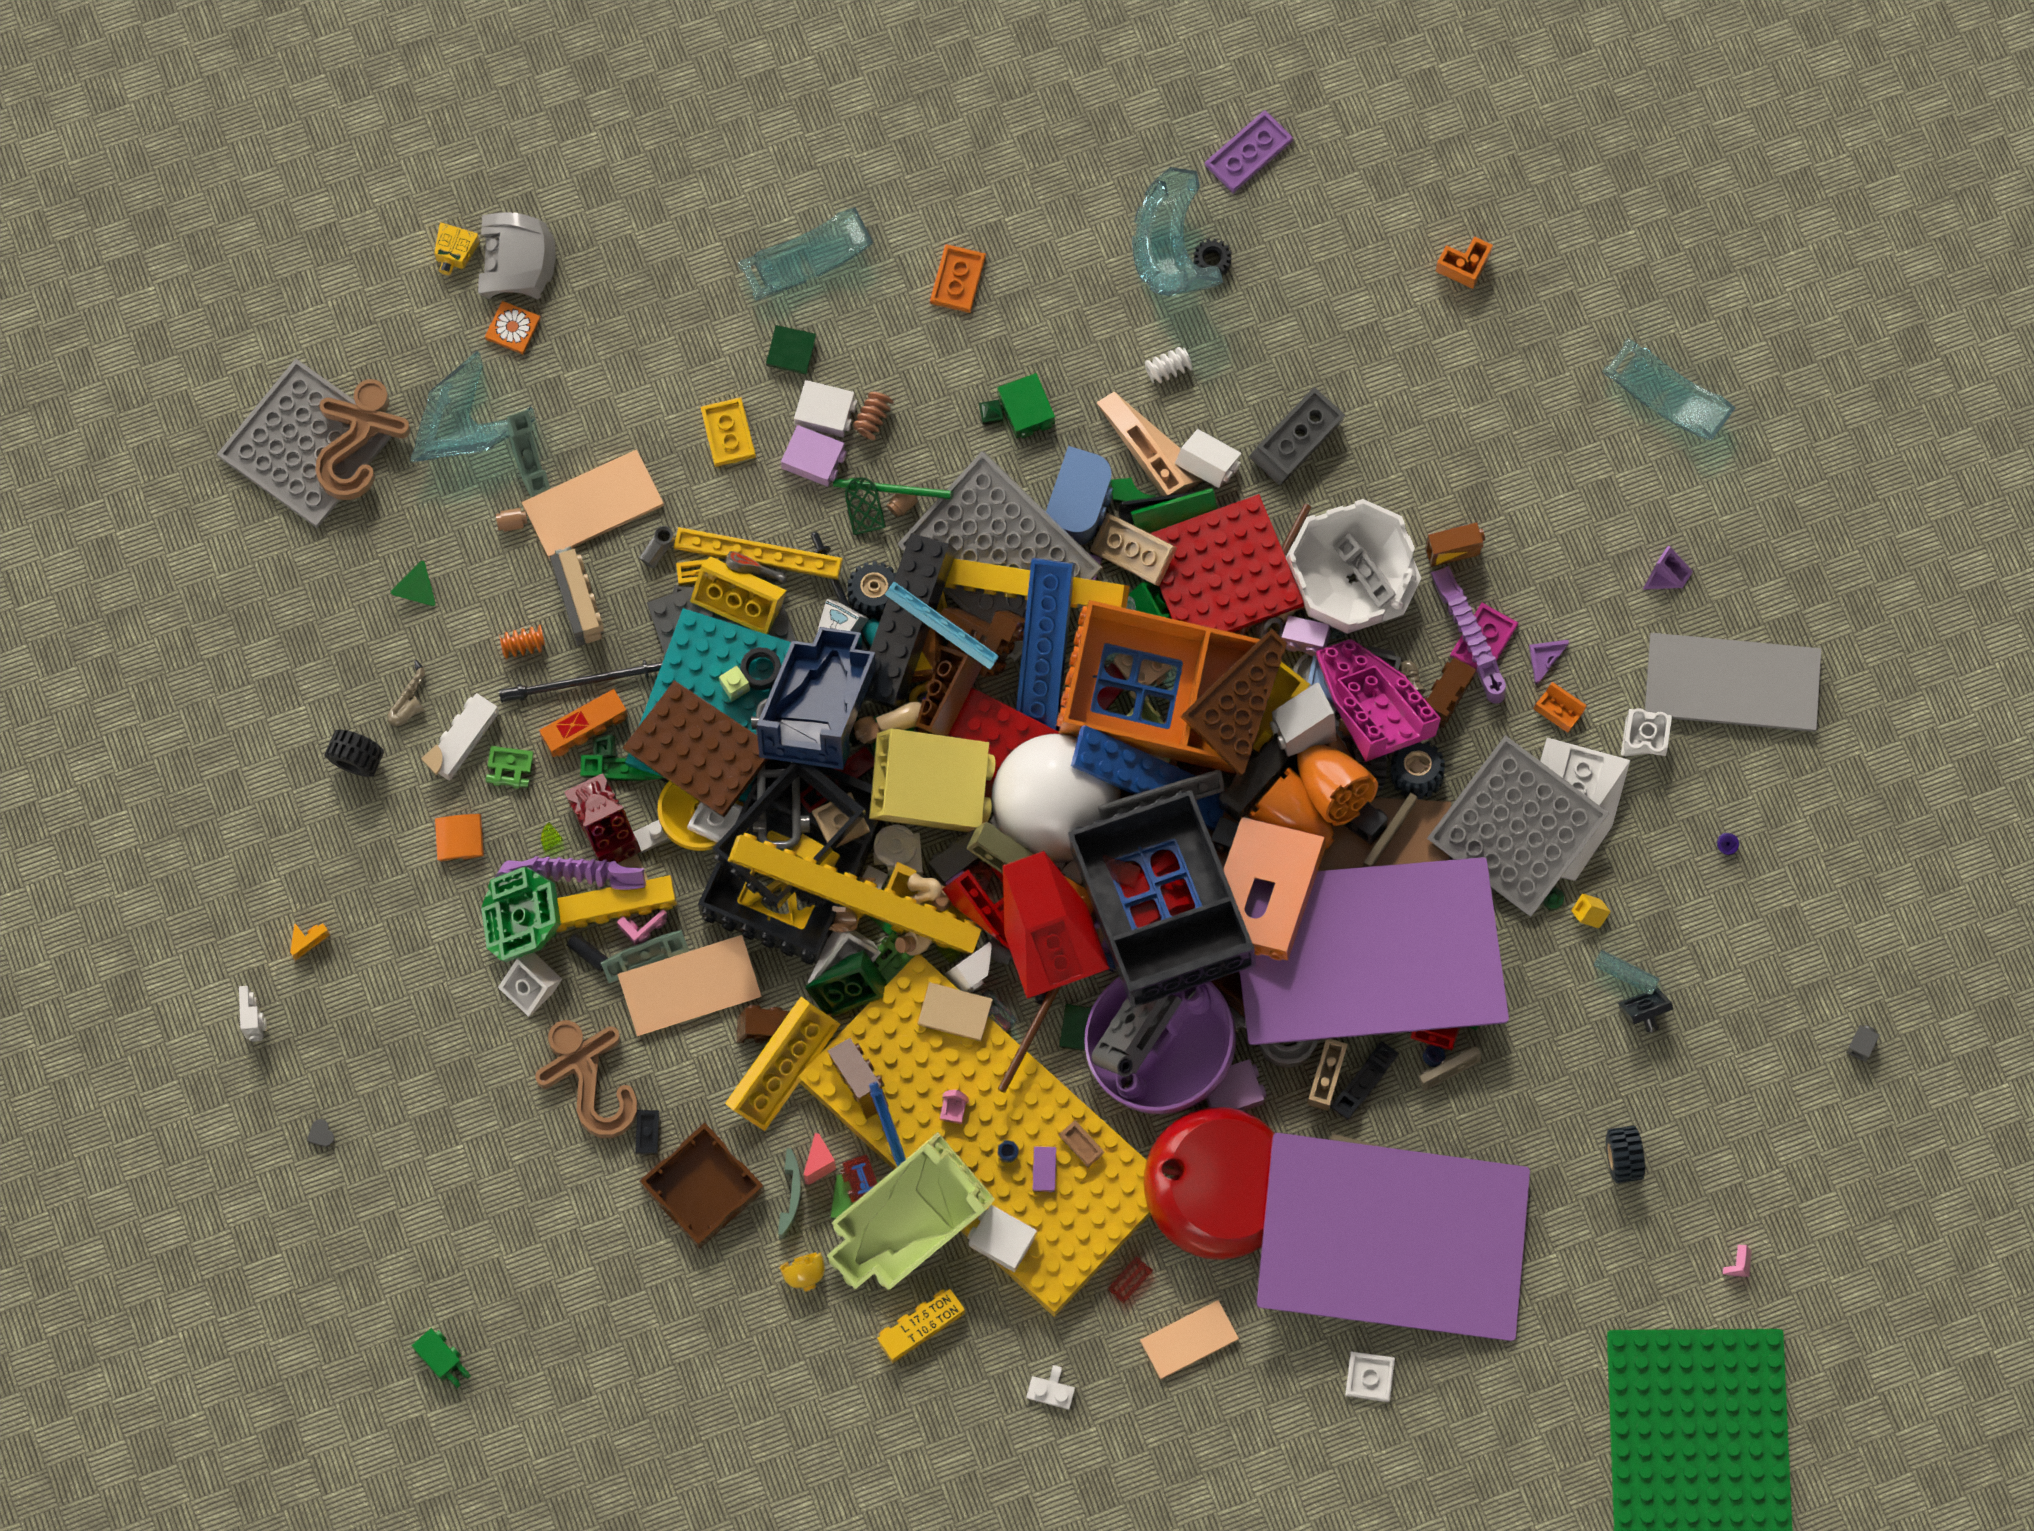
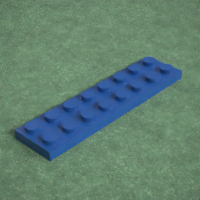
M1032 558L1016 710L1058 731L1056 723L1060 713L1075 564Z
M1086 725L1080 728L1071 762V767L1088 773L1133 795L1195 776ZM1225 789L1224 792L1196 800L1206 828L1215 831L1220 817H1223L1229 793L1228 790Z

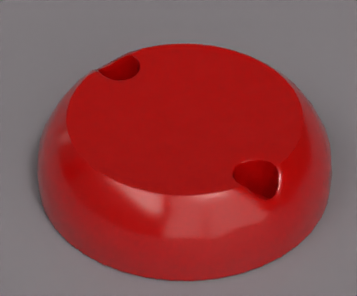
M1226 1107L1196 1110L1180 1117L1169 1125L1152 1146L1144 1170V1193L1147 1206L1153 1220L1162 1233L1182 1250L1205 1259H1234L1248 1255L1261 1248L1272 1139L1275 1132L1257 1117L1241 1110ZM1164 1174H1170L1172 1178L1169 1179Z

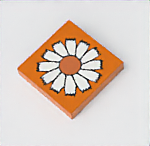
M502 301L489 326L485 339L524 355L541 317Z

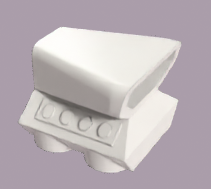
M1641 708L1629 709L1625 721L1621 756L1644 754L1666 756L1672 715H1667L1664 712H1647Z

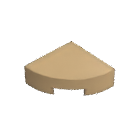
M437 744L421 758L422 762L435 775L440 772L443 763V755Z

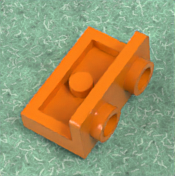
M1551 682L1533 709L1569 733L1581 718L1587 705Z

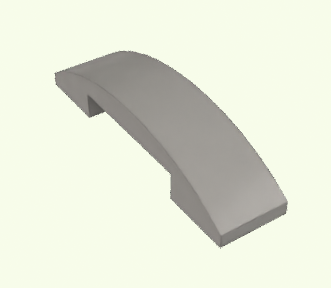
M1350 533L1333 546L1343 561L1350 566L1368 590L1367 593L1378 608L1381 609L1396 596L1395 591L1384 574Z

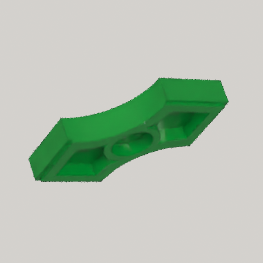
M1132 477L1111 479L1113 502L1122 503L1124 501L1156 497L1155 495H1148L1139 491L1134 485Z

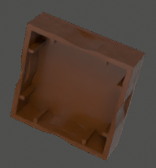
M703 1123L685 1139L672 1155L662 1160L639 1180L641 1187L699 1249L765 1191L764 1185L742 1162L729 1152L725 1143L706 1123Z

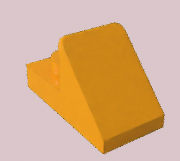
M323 923L319 926L311 927L306 936L294 924L290 953L295 961L330 936L328 929Z

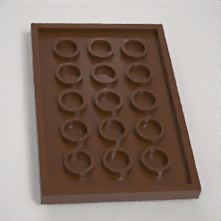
M675 680L623 746L625 752L723 818L769 760L759 757L758 736Z

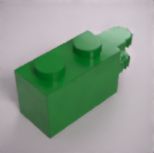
M430 1328L411 1346L441 1381L448 1378L456 1388H459L461 1386L460 1382L451 1373L458 1368L464 1378L469 1379L471 1377L469 1372L462 1366L459 1359L461 1354L454 1346L449 1348L445 1344L447 1339L439 1330L435 1332Z

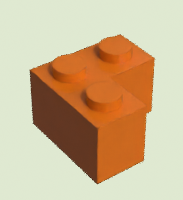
M1475 236L1466 253L1446 245L1437 262L1435 272L1473 289L1491 255L1493 245Z

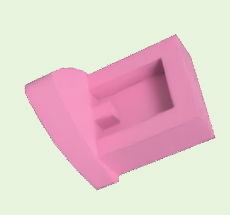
M948 1090L942 1095L944 1101L940 1120L962 1124L966 1103L968 1104L969 1098L958 1090Z
M1738 1245L1736 1266L1724 1267L1723 1274L1749 1277L1752 1250L1747 1245Z

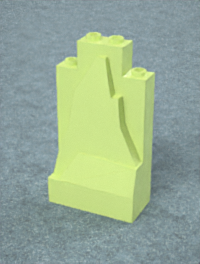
M937 1132L909 1158L832 1222L835 1232L839 1236H843L845 1240L827 1255L829 1263L833 1268L838 1269L842 1273L844 1281L849 1286H853L854 1289L858 1288L875 1274L879 1284L890 1290L982 1214L995 1199Z

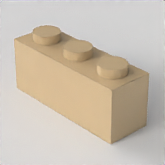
M1326 1039L1307 1105L1326 1111L1329 1110L1348 1044L1333 1039Z

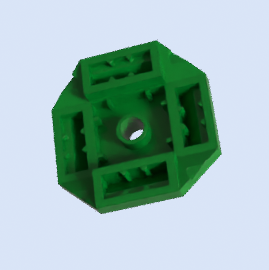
M525 866L490 880L489 890L484 897L481 907L486 948L503 962H509L541 950L550 939L556 936L557 929L561 925L555 883Z

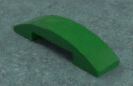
M581 755V777L593 778L603 773L606 780L644 781L664 778L627 766L625 764L627 758H603V755Z

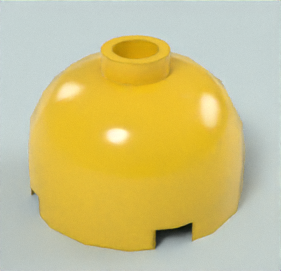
M821 1252L797 1257L792 1262V1265L789 1266V1263L786 1262L779 1267L785 1282L789 1286L796 1289L803 1288L804 1291L816 1288L815 1283L822 1279L825 1272V1264Z

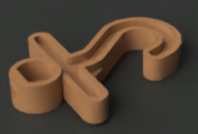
M374 379L364 380L357 385L354 390L356 405L328 397L322 399L319 405L321 413L325 418L350 425V429L323 448L316 459L315 471L319 484L328 495L336 499L352 500L361 497L370 490L375 481L373 468L369 465H361L351 478L341 479L334 474L337 464L367 444L368 440L377 433L403 439L408 437L411 431L409 423L405 418L385 413L389 407L386 387Z
M562 1020L555 1023L548 1033V1041L552 1052L558 1058L536 1072L535 1079L537 1085L540 1088L547 1089L570 1074H575L579 1079L576 1111L581 1125L590 1134L599 1138H615L624 1134L633 1126L638 1110L637 1099L630 1086L623 1085L618 1088L617 1099L620 1105L618 1112L614 1116L603 1118L595 1112L599 1056L619 1044V1031L615 1027H607L584 1041L581 1028L576 1023L570 1020Z

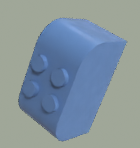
M1071 446L1067 448L1046 513L1079 545H1084L1094 538L1099 525L1102 526L1106 517L1105 506H1110L1113 488H1111V468L1108 462L1097 454Z

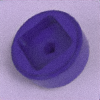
M1723 833L1717 839V848L1725 855L1734 854L1739 848V840L1732 833Z

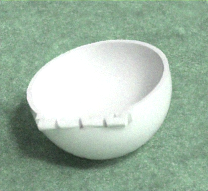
M1047 734L1022 743L1001 764L992 788L994 816L990 822L999 831L1012 837L1014 841L1028 848L1033 854L1045 851L1057 868L1063 869L1066 863L1074 860L1070 850L1068 832H1071L1076 827H1086L1100 820L1098 806L1121 799V789L1071 767L1078 737L1065 734Z

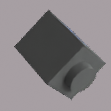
M1860 1025L1846 1053L1866 1062L1878 1040L1879 1034L1870 1026L1865 1025L1863 1027Z

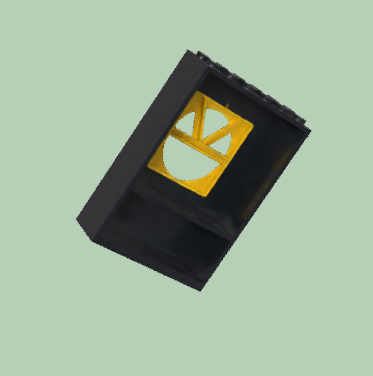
M769 759L765 764V770L787 769L791 762ZM813 765L846 794L851 793L854 800L865 809L864 819L870 832L833 850L840 855L834 866L837 868L836 872L843 875L845 872L857 876L856 880H858L873 848L876 835L884 824L882 820L869 819L872 784L833 768ZM800 777V793H802L810 785ZM757 778L737 821L757 801ZM766 778V790L777 778ZM792 783L766 810V836L769 841H789L792 838ZM814 789L803 798L811 807L821 800L823 796H817ZM827 800L826 802H824L823 804H821L819 807H821V806H823V805H825V804H827V803H830V802ZM801 803V816L810 815V833H801V835L804 834L825 846L827 842L812 812L809 813ZM752 825L745 833L756 836V841H759L758 832H753ZM732 846V847L730 848V850L727 852V854H728L729 856H730V853H731V850H732L733 846ZM717 862L698 902L702 919L708 923L713 924L717 922L722 924V928L727 931L733 932L736 930L741 932V935L749 940L754 938L762 941L761 944L768 948H779L787 956L793 957V955H796L806 964H817L827 939L834 931L829 930L836 917V911H832V907L845 906L826 900V904L823 906L822 904H819V907L811 905V907L806 906L802 910H798L796 893L794 892L788 899L789 913H775L762 905L763 896L759 893L754 894L746 887L747 883L742 878L736 879L729 872L731 869L725 864L721 866ZM743 867L752 876L755 875V871ZM775 880L766 888L773 893L781 887L783 882Z

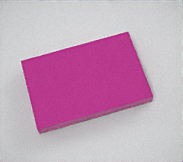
M1481 602L1474 616H1476L1478 626L1481 627L1482 634L1486 637V642L1491 647V653L1497 661L1519 623ZM1461 636L1450 657H1455L1477 669V663L1472 661V652H1468L1467 642H1464Z

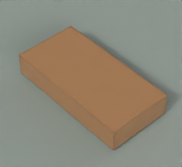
M1076 1120L1059 1134V1137L1087 1168L1104 1154V1151Z

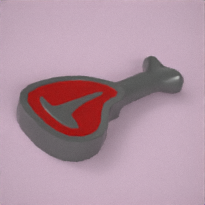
M730 551L726 557V565L735 571L749 572L755 575L760 574L774 579L780 584L787 582L784 572H777L762 567L758 562L743 554Z

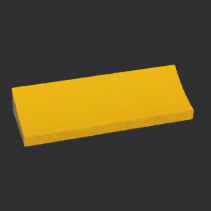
M800 997L725 1104L765 1131L801 1080L798 1076L821 1053L841 1024L803 997Z

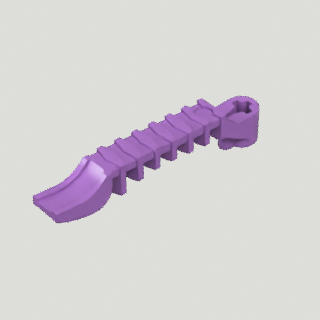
M1449 566L1436 572H1431L1432 579L1443 603L1448 604L1449 615H1453L1454 623H1458V631L1462 632V639L1464 642H1467V650L1472 652L1473 663H1477V672L1488 701L1494 704L1501 703L1506 695L1505 681L1499 671L1496 658L1491 653V647L1488 646L1486 637L1483 636L1482 629L1478 626L1477 618L1473 615L1472 608L1467 603L1463 590L1457 584Z
M535 856L522 862L508 860L504 862L495 875L496 878L525 866L547 879L553 876L555 881L565 877V880L570 882L573 877H576V880L581 883L586 878L588 884H593L596 880L597 885L602 887L606 880L610 879V886L618 890L638 889L646 886L644 868H628L618 865L615 861H596L595 859L587 861L584 859L573 860V858H569L567 860L561 859V857L550 859V857L539 858Z

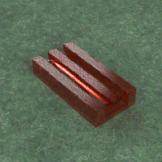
M1136 1256L1107 1290L1125 1304L1152 1274L1153 1270ZM1136 1264H1138L1139 1267L1116 1291L1115 1287L1124 1279V1277L1132 1270V1268ZM1144 1269L1146 1272L1124 1297L1120 1294Z

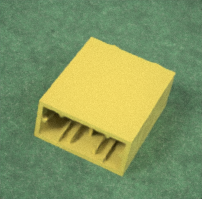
M892 728L877 733L869 819L962 832L975 830L982 823L988 822L992 803L989 797H984L986 780L992 779L995 771V757L988 754L989 742Z

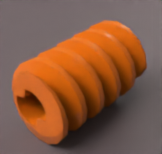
M538 625L537 632H535L533 627H530L528 634L522 628L521 635H518L516 630H513L512 637H510L508 632L504 633L503 639L499 635L505 659L509 658V652L515 658L518 651L524 656L526 649L533 654L535 647L539 652H542L543 645L545 646L541 625Z

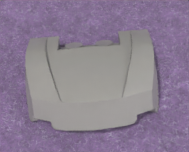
M504 212L482 215L481 235L486 237L484 273L479 274L478 294L487 299L504 292L522 293L536 299L541 298L540 293L543 291L547 281L550 282L552 279L556 259L554 236L549 232L546 223L537 218L519 213Z

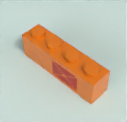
M612 689L545 726L539 732L553 757L557 755L562 756L569 751V748L586 743L589 737L604 733L607 727L622 723L628 714L615 689Z

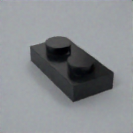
M637 1110L635 1148L637 1155H658L659 1110Z

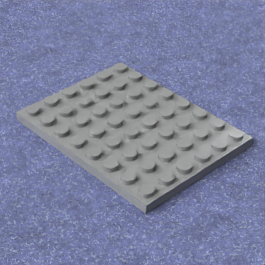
M984 451L979 453L947 489L953 491V498H939L897 544L905 551L909 536L913 533L949 543L957 550L955 559L1030 570L1032 558L1074 563V577L1092 580L1103 569ZM956 585V589L947 587L943 589L962 609L990 624L997 611L1011 610L1026 618L1027 600H1024L1025 595L1017 594V598L1004 597V592L997 591L996 595L985 594L984 589L976 588V592L963 590L964 586ZM1023 641L1014 642L1015 647L1012 653L1008 654L1014 661H1018L1022 657Z

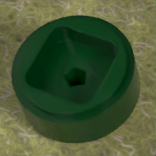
M1553 887L1542 903L1549 910H1557L1564 902V895L1560 889Z

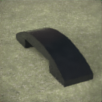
M1381 1040L1366 1063L1345 1090L1340 1093L1330 1108L1349 1120L1390 1068L1399 1053Z

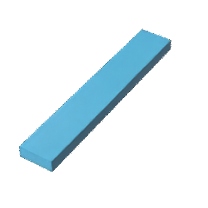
M893 582L884 594L988 669H991L999 656L896 582Z

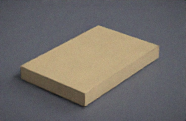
M929 982L918 1025L981 1042L993 999Z

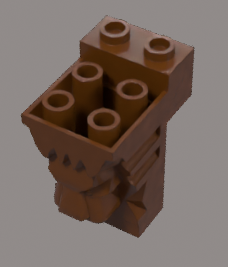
M960 607L943 608L941 612L943 617L999 656L991 669L984 665L982 666L979 674L983 677L1001 674L1006 667L1005 660L1008 654H1011L1015 647L1014 642L1023 641L1025 618L1011 610L997 611L991 624ZM948 640V648L967 654Z

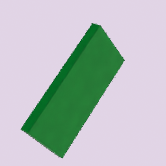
M1210 488L1132 511L1131 515L1134 526L1150 534L1218 508L1214 491Z

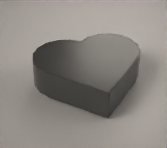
M318 1119L313 1122L307 1142L322 1147H329L334 1143V1135L329 1130V1125L325 1120Z

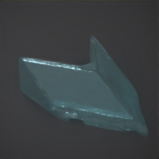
M478 351L429 391L426 409L422 416L410 463L484 452L510 437L507 420L477 424L469 416L483 367L481 355ZM530 406L526 410H528L532 423L536 421L534 410Z

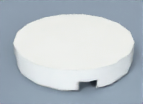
M898 824L882 828L874 841V852L878 860L885 866L892 868L895 867L897 862L904 865L909 864L917 851L913 832L907 827Z

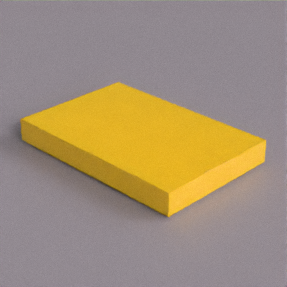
M741 397L700 407L715 467L756 458Z

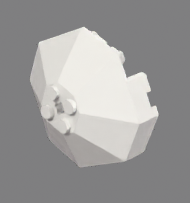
M1364 499L1355 501L1353 505L1347 507L1340 506L1328 510L1325 514L1316 517L1315 515L1306 517L1287 560L1304 601V607L1308 616L1322 623L1329 624L1331 627L1347 634L1404 615L1421 580L1420 573L1413 559L1415 547L1410 535L1408 536L1402 516ZM1348 533L1368 553L1396 593V596L1381 609L1378 608L1369 596L1368 590L1357 576L1358 582L1348 583L1349 579L1346 577L1352 576L1355 573L1333 547Z

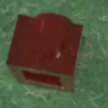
M972 863L970 873L984 892L987 893L993 876V870L990 869V865L987 863ZM980 874L983 875V878L977 879L975 876Z

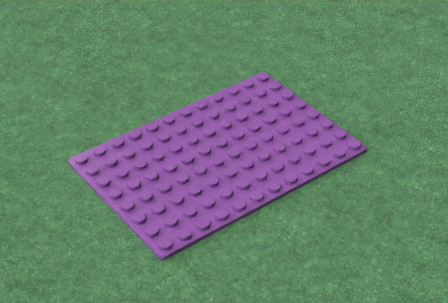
M1483 857L1318 871L1288 961L1283 959L1280 961L1274 960L1270 956L1263 954L1255 955L1256 966L1239 971L1247 1038L1250 1045L1505 1024L1509 1020L1487 860ZM1254 879L1245 906L1247 916L1250 918H1260L1265 914L1275 883Z
M1275 1133L1272 1139L1256 1304L1259 1308L1512 1341L1516 1337L1530 1169L1525 1166Z

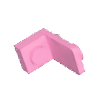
M664 909L660 911L639 931H637L639 929L638 926L631 919L627 921L624 916L617 921V925L631 942L637 945L639 942H645L650 937L649 933L655 928L659 929L666 923L667 912Z

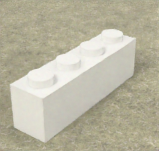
M477 693L473 698L470 697L466 701L464 711L461 715L457 714L452 721L453 726L448 732L445 731L439 740L440 744L438 746L443 755V763L438 774L449 781L499 714L496 705Z

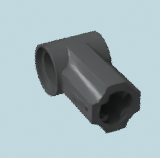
M667 526L658 527L654 537L639 557V560L650 568L655 569L667 550L674 545L675 538L672 529ZM662 534L670 535L669 540L665 542L660 541L659 537Z

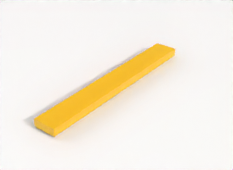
M678 527L673 546L676 550L726 559L730 551L743 554L763 566L839 580L843 564V558L681 527Z

